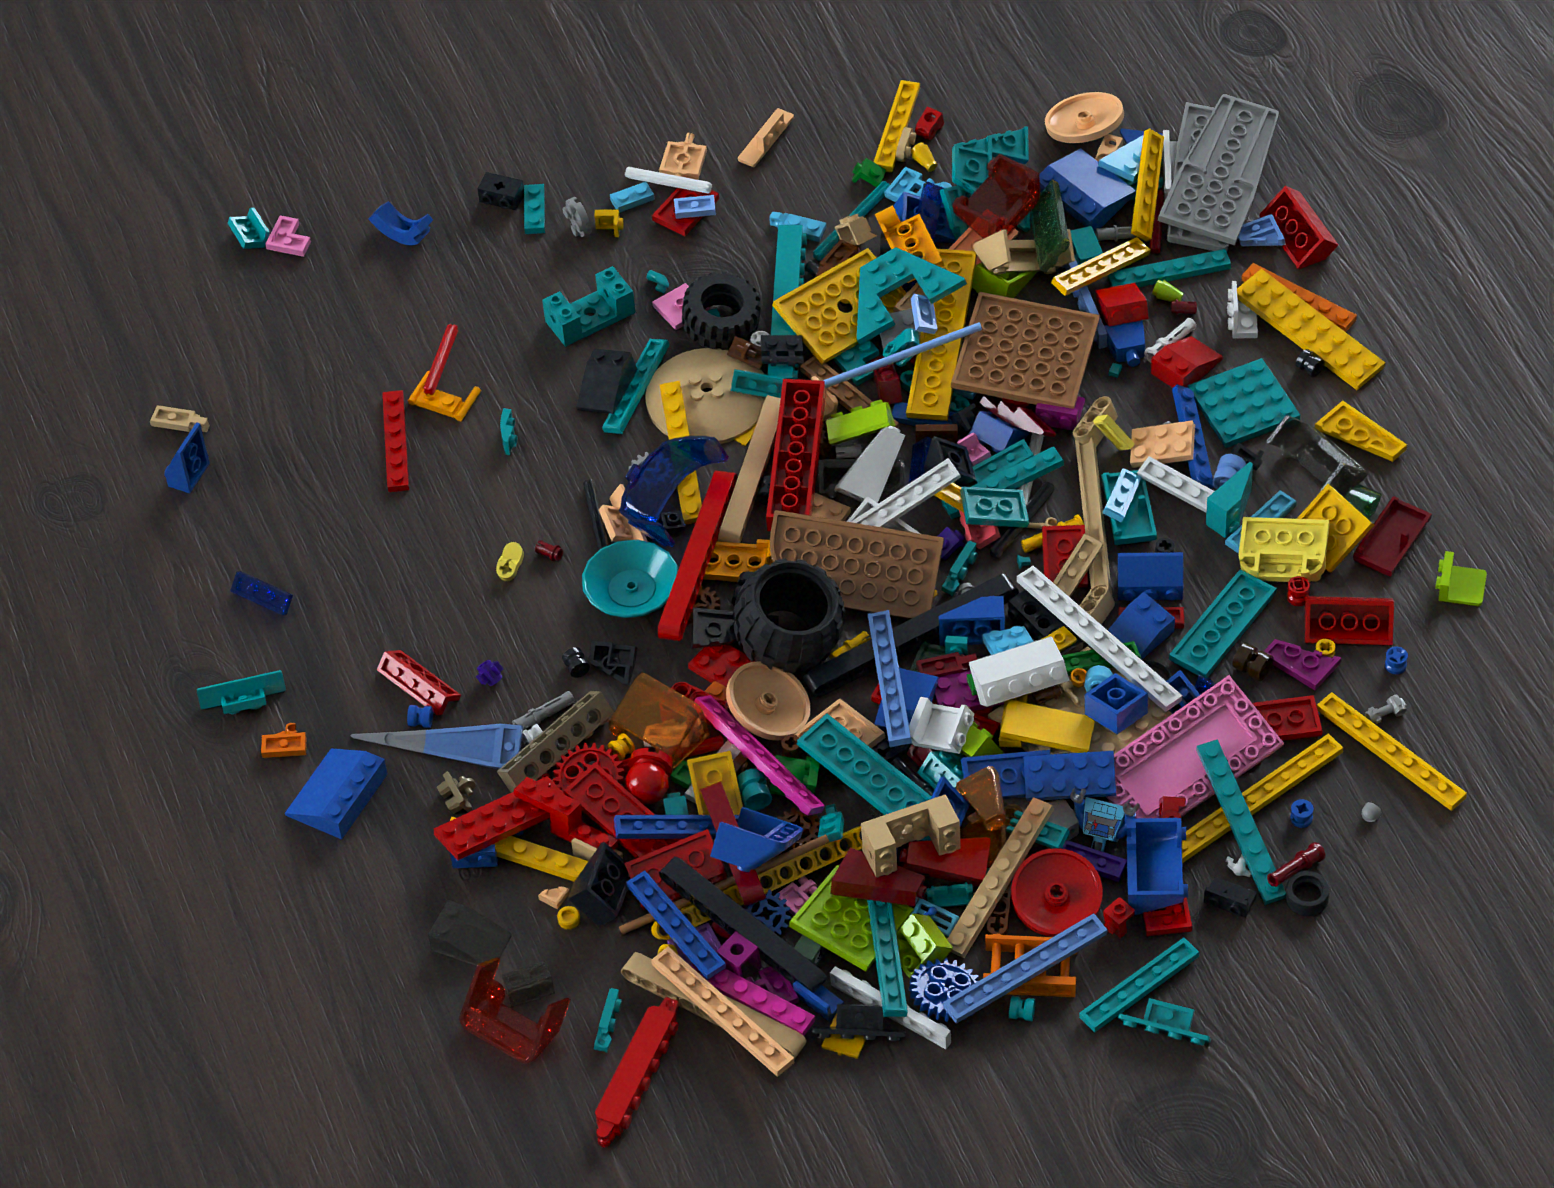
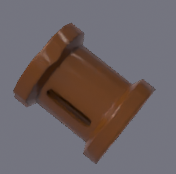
M786 735L782 739V756L801 759L802 751L797 745V740L799 739L797 735Z

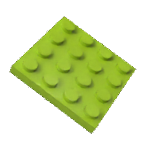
M836 865L790 920L789 927L860 969L867 971L876 960L868 903L866 899L830 894L832 878L839 868V865ZM892 903L897 933L914 909L908 905Z

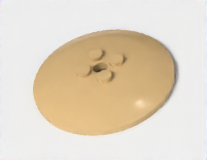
M700 348L686 351L666 361L654 373L646 389L647 412L655 426L668 436L659 384L680 380L691 445L708 446L727 443L743 435L757 424L766 397L731 391L734 369L759 374L764 373L762 370L728 356L727 352L729 350ZM704 388L712 389L709 392L702 391Z

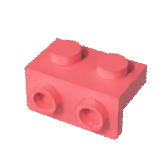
M959 510L961 515L960 522L965 528L966 533L964 536L967 542H975L976 547L982 549L1001 537L997 526L966 524L965 515Z

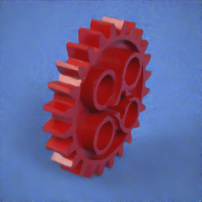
M584 743L583 749L576 745L575 752L568 749L569 756L561 755L563 763L556 762L558 770H553L555 776L553 782L563 792L565 788L584 772L577 764H581L586 771L591 766L588 765L591 761H595L618 783H625L623 777L625 771L622 761H619L618 754L613 755L611 748L606 751L604 745L597 749L596 743H593L591 748H588L587 743ZM572 774H578L575 777H569Z

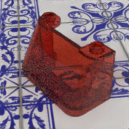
M999 153L994 160L992 159L987 166L988 178L969 199L962 195L957 197L952 205L954 214L983 239L1001 230H1006L1008 236L1033 209L1040 197L1039 173Z

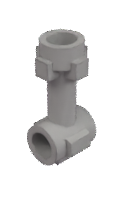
M1397 694L1387 699L1388 705L1379 709L1374 707L1368 708V711L1365 712V717L1377 724L1381 722V717L1392 712L1396 717L1401 716L1407 711L1406 703Z

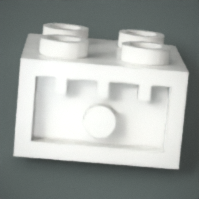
M1232 281V289H1228V301H1231L1227 302V315L1231 316V318H1228V330H1232L1233 338H1257V314L1242 302H1238L1237 283Z

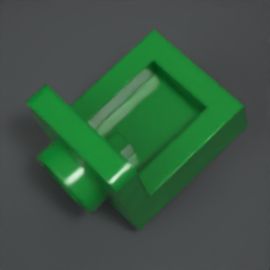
M865 158L861 164L858 162L854 167L852 181L856 183L861 178L877 187L882 182L886 169Z

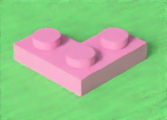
M280 215L266 242V249L304 257L311 240L310 237L295 234L299 226L298 219Z

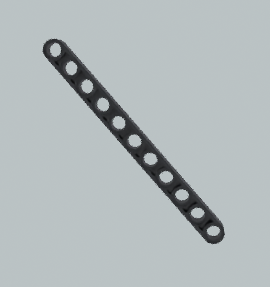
M1000 574L892 628L897 658L939 638L940 615L980 597L1003 596L1005 605L1009 599L1019 594V589L1007 574ZM872 639L809 670L804 675L803 680L815 697L824 696L877 669Z

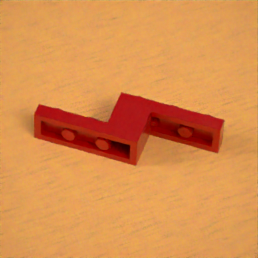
M526 777L514 789V796L550 813L551 833L569 842L576 838L595 848H598L602 842H605L613 850L619 846L618 839L582 822L581 802L529 777Z

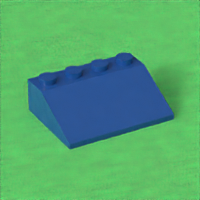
M1080 148L1048 165L1035 178L1040 192L1085 227L1092 226L1095 233L1096 228L1103 227L1136 194V190L1114 173L1099 167V162Z
M331 748L289 806L285 816L342 840L388 775L385 759L367 751Z

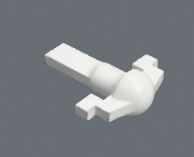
M1241 854L1236 864L1233 863L1234 859L1227 857V866L1235 875L1250 877L1251 872L1246 869L1247 863L1243 854Z

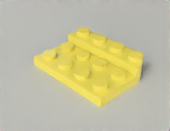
M1243 517L1239 546L1241 570L1262 581L1289 582L1291 578L1296 576H1302L1309 582L1319 581L1326 568L1329 520Z

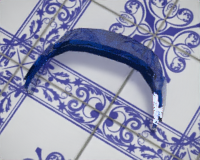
M686 436L661 443L658 448L646 457L640 466L633 464L625 478L629 483L621 497L619 512L629 520L627 523L656 543L665 547L667 545L674 547V540L664 526L657 522L667 501L687 475L708 464L727 462L729 456L715 437Z

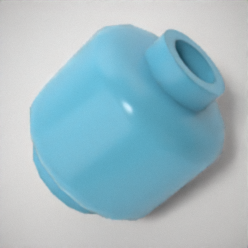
M1101 665L1091 667L1085 676L1084 687L1086 692H1089L1112 676L1111 670Z

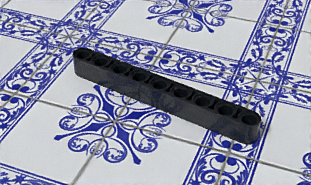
M673 857L659 871L660 878L668 886L731 936L736 931L755 944L759 949L760 959L792 984L798 981L812 993H815L827 980L826 975L820 968L679 857Z

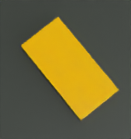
M1008 700L1000 737L1076 753L1089 752L1095 720L1082 714Z

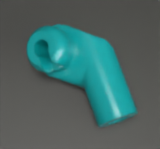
M649 270L647 279L657 283L655 287L657 291L665 293L666 288H669L666 276Z

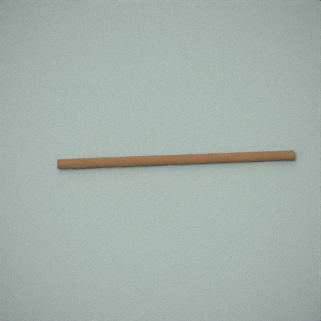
M825 834L770 859L755 869L757 875L830 843L827 835ZM731 876L713 885L722 891L736 885L734 876ZM685 898L673 902L679 910L691 905ZM648 913L619 926L622 935L655 921V919Z

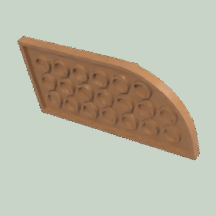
M774 511L770 533V551L773 562L785 558L787 561L799 559L807 561V564L814 567L819 566L826 571L827 577L834 579L838 585L842 600L844 601V609L868 613L889 610L890 616L904 619H912L932 609L944 543L943 537L785 511Z

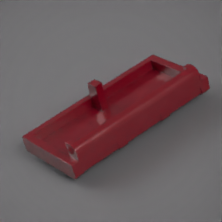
M1393 496L1374 522V526L1356 548L1353 560L1391 577L1410 547L1419 537V534L1432 518V514Z

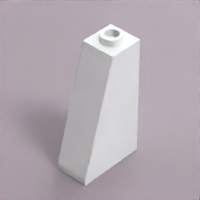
M893 426L881 429L839 481L834 490L860 502H863L868 496L878 503L905 435L901 434L900 430Z

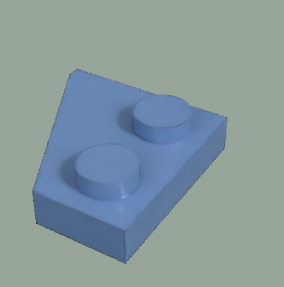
M1272 214L1244 224L1238 236L1241 246L1285 245V239Z

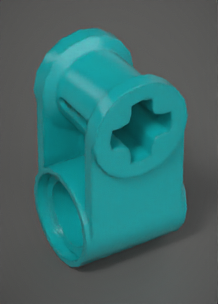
M914 328L903 330L901 334L886 345L883 350V356L887 357L919 345V332L915 331ZM913 356L896 362V365L903 367Z

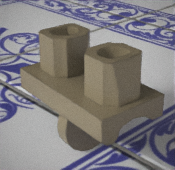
M447 771L443 774L445 781L437 786L439 793L444 799L451 794L454 795L445 804L453 814L463 808L467 812L471 811L473 808L465 794L467 796L473 795L472 790L476 786L472 778L465 779L464 776H461L458 783Z

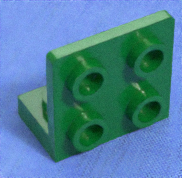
M779 755L775 756L807 789L815 794L820 764L812 756H807L806 760ZM772 783L770 784L771 794L785 796L777 786Z

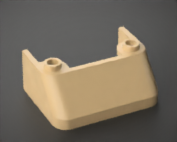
M1066 229L1044 240H1008L1007 231L1001 230L973 244L978 258L990 272H994V275H1001L1006 272L1044 271V274H1052L1056 272V269L1075 261L1070 229Z

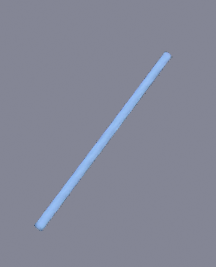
M979 322L825 379L823 380L825 381V388L981 331V324Z

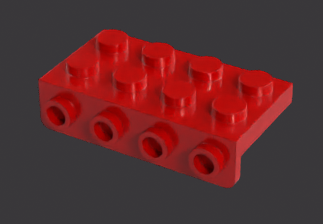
M709 829L625 863L631 879L645 870L672 902L682 897L660 878L659 871L675 856L682 859L712 884L724 880L723 877L727 876L722 861L710 857L714 841ZM640 903L641 908L645 910L646 908Z

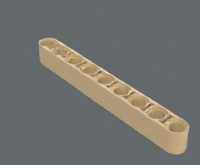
M766 396L719 531V542L741 543L760 488L761 479L764 476L775 444L781 398Z
M635 952L621 969V974L628 981L664 999L665 997L675 999L679 1002L680 1007L720 1026L652 966L651 958ZM725 996L792 1055L795 1060L807 1042L801 1033Z

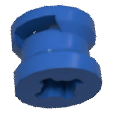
M1398 646L1389 648L1386 652V670L1392 674L1403 673L1407 668V651Z
M1304 799L1294 801L1291 806L1290 820L1294 826L1305 828L1312 823L1314 808L1311 802Z

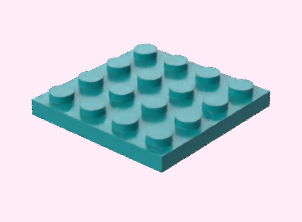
M1262 358L1188 385V388L1194 393L1196 405L1225 448L1300 421L1301 418L1300 413Z

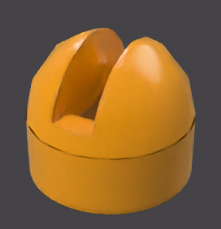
M1076 668L1071 672L1070 680L1074 687L1080 688L1084 686L1086 670Z

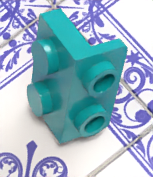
M250 208L247 216L229 217L228 225L243 249L265 247L270 235L269 229L255 208Z

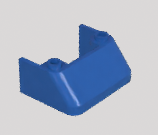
M742 807L737 822L739 827L724 822L719 823L710 857L736 865L737 869L750 872V870L763 865L801 839L803 828Z

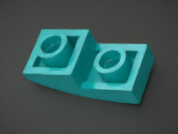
M503 408L500 422L501 436L505 454L510 455L512 448L517 445V435L514 432L515 418L512 417L511 409Z

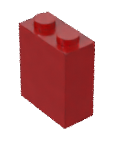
M1135 283L1095 290L1097 309L1108 326L1149 319L1147 300Z

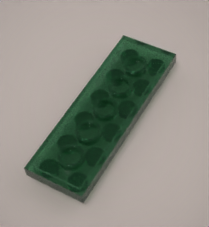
M1053 179L1030 207L1039 269L1047 273L1050 267L1053 268L1056 265L1058 257L1062 252H1066L1070 245L1059 183Z

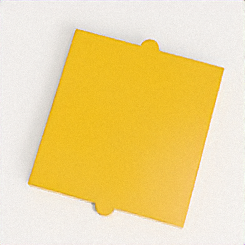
M837 1013L830 1027H836ZM831 1034L830 1038L824 1039L822 1048L837 1052L838 1055L843 1054L858 1059L866 1039H864V1035H854V1039L840 1038V1034Z

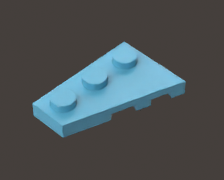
M1143 135L1100 159L1098 166L1134 182L1139 174Z

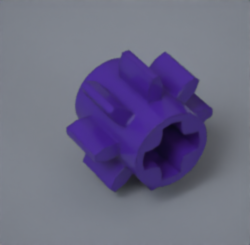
M488 659L477 667L479 674L476 678L481 684L486 685L488 683L489 686H493L503 677L501 675L503 667L498 661L491 662Z

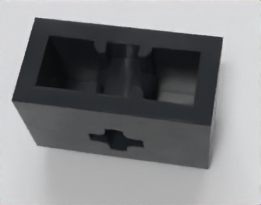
M489 172L485 173L477 188L479 202L505 209L517 210L524 197L523 180Z

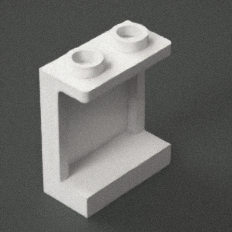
M920 697L909 725L912 744L918 747L960 754L962 746L966 742L968 730L973 724L975 714L967 705L954 708L933 704L928 698Z

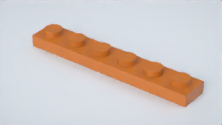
M1252 263L1242 274L1241 281L1246 282L1260 269H1263L1345 332L1357 319L1356 314L1255 263Z

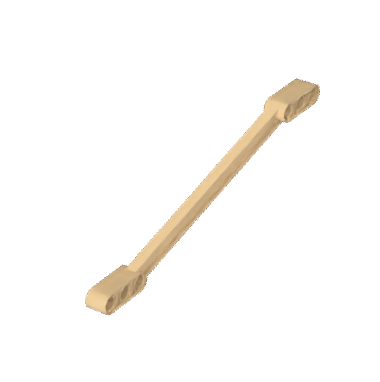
M1107 396L1098 398L1073 430L1085 534L1103 543V548L1089 568L1091 590L1079 606L1101 625L1115 606V601L1112 597L1096 446L1102 440L1104 434L1093 422L1097 416L1109 415L1114 422L1118 416L1114 405Z

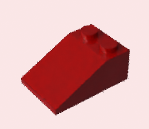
M1190 336L1168 344L1151 358V374L1172 388L1177 384L1188 388V385L1198 382L1223 360V356Z

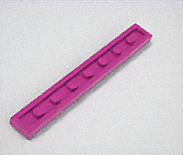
M711 695L695 699L693 706L699 710V713L706 717L715 729L727 737V740L734 744L742 752V755L748 758L759 771L763 772L770 779L771 783L777 786L789 800H792L802 813L807 816L822 813L825 805Z

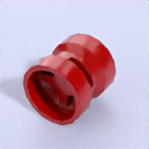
M1296 576L1289 580L1287 600L1291 605H1305V596H1309L1310 583L1306 578Z

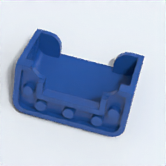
M1181 818L1126 819L1128 904L1135 910L1134 915H1140L1143 912H1151L1184 902V898H1188V884H1183L1182 840H1186V827H1181Z

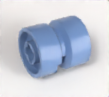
M1234 454L1223 455L1219 460L1217 471L1213 478L1214 488L1218 489L1246 465L1245 460Z

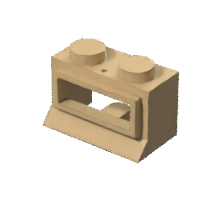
M858 214L839 220L840 224L835 226L840 240L853 245H860L877 236L870 232L872 230L867 219L863 216L859 217Z

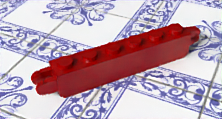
M665 997L659 1007L655 1005L648 1007L595 1111L598 1126L596 1133L600 1146L604 1148L610 1146L616 1135L621 1137L624 1129L629 1128L632 1119L631 1115L634 1110L639 1108L643 1091L646 1092L651 1081L650 1077L652 1073L657 1072L660 1065L659 1059L662 1054H666L669 1040L678 1030L679 1024L676 1022V1014L679 1002L677 1000Z

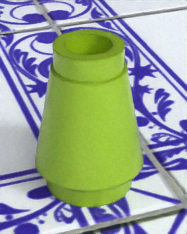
M1158 280L1152 295L1156 296V299L1171 302L1176 299L1181 301L1184 293L1167 281Z

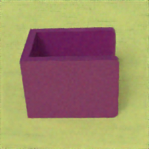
M736 931L716 951L726 963L725 969L742 978L741 966L746 961L757 969L762 967L758 947ZM735 945L738 955L731 953V948Z

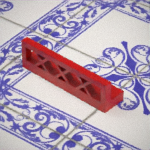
M403 651L384 652L377 671L424 706H432L433 713L436 715H443L448 702L459 701L461 694Z

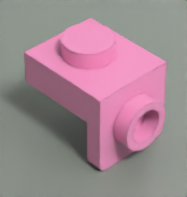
M971 433L957 442V444L967 447L972 467L991 457L990 451L979 443L975 433Z

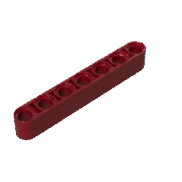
M721 781L700 789L716 832L720 822L739 827ZM729 863L745 907L767 899L755 869L750 870V872H744L737 869L736 865Z

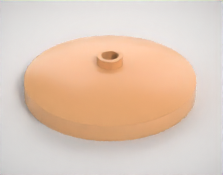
M1089 92L1064 99L1050 109L1045 117L1047 133L1053 139L1064 143H1083L1096 140L1111 133L1121 124L1124 118V109L1122 102L1116 96L1108 93Z
M761 661L750 662L739 667L727 684L726 699L732 715L746 730L756 736L768 740H782L786 735L798 732L809 719L810 701L805 688L793 674L783 672V669L773 666L772 670H770Z

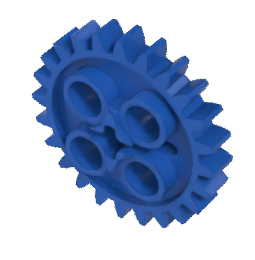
M938 958L935 960V964L928 960L926 966L920 964L919 970L915 969L913 975H911L909 983L910 998L915 999L914 1005H921L920 1012L927 1010L928 1017L935 1014L936 1020H939L942 1016L948 1022L950 1016L943 1008V1002L978 982L979 975H972L973 969L965 970V964H962L960 967L957 966L956 960L952 964H949L946 958L944 963H941Z

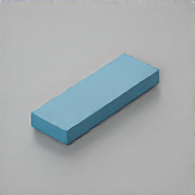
M1123 468L1102 513L1122 522L1142 477Z

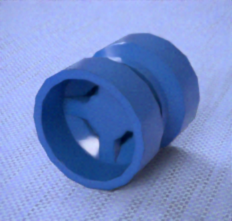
M410 705L407 715L408 726L416 727L417 725H422L424 728H431L433 707L425 706L419 708L417 705Z

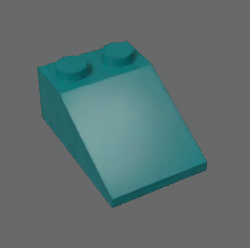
M1251 462L1247 463L1207 498L1206 525L1224 538L1234 533L1240 526L1252 488L1253 463Z

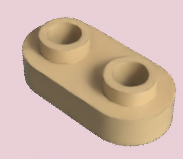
M904 127L896 150V161L905 162L906 158H910L911 144L914 145L916 141V133L913 132V128Z

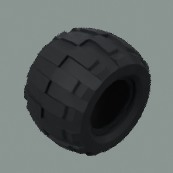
M786 558L775 560L771 565L765 564L749 577V580L747 579L742 585L733 611L734 632L739 646H743L745 655L751 661H761L770 670L774 666L783 669V672L791 674L797 671L805 673L815 668L822 661H825L836 649L844 630V601L834 579H829L826 571L819 566L814 567L807 564V561L796 559V561H787ZM775 611L792 612L803 619L808 630H786L772 623L766 616Z

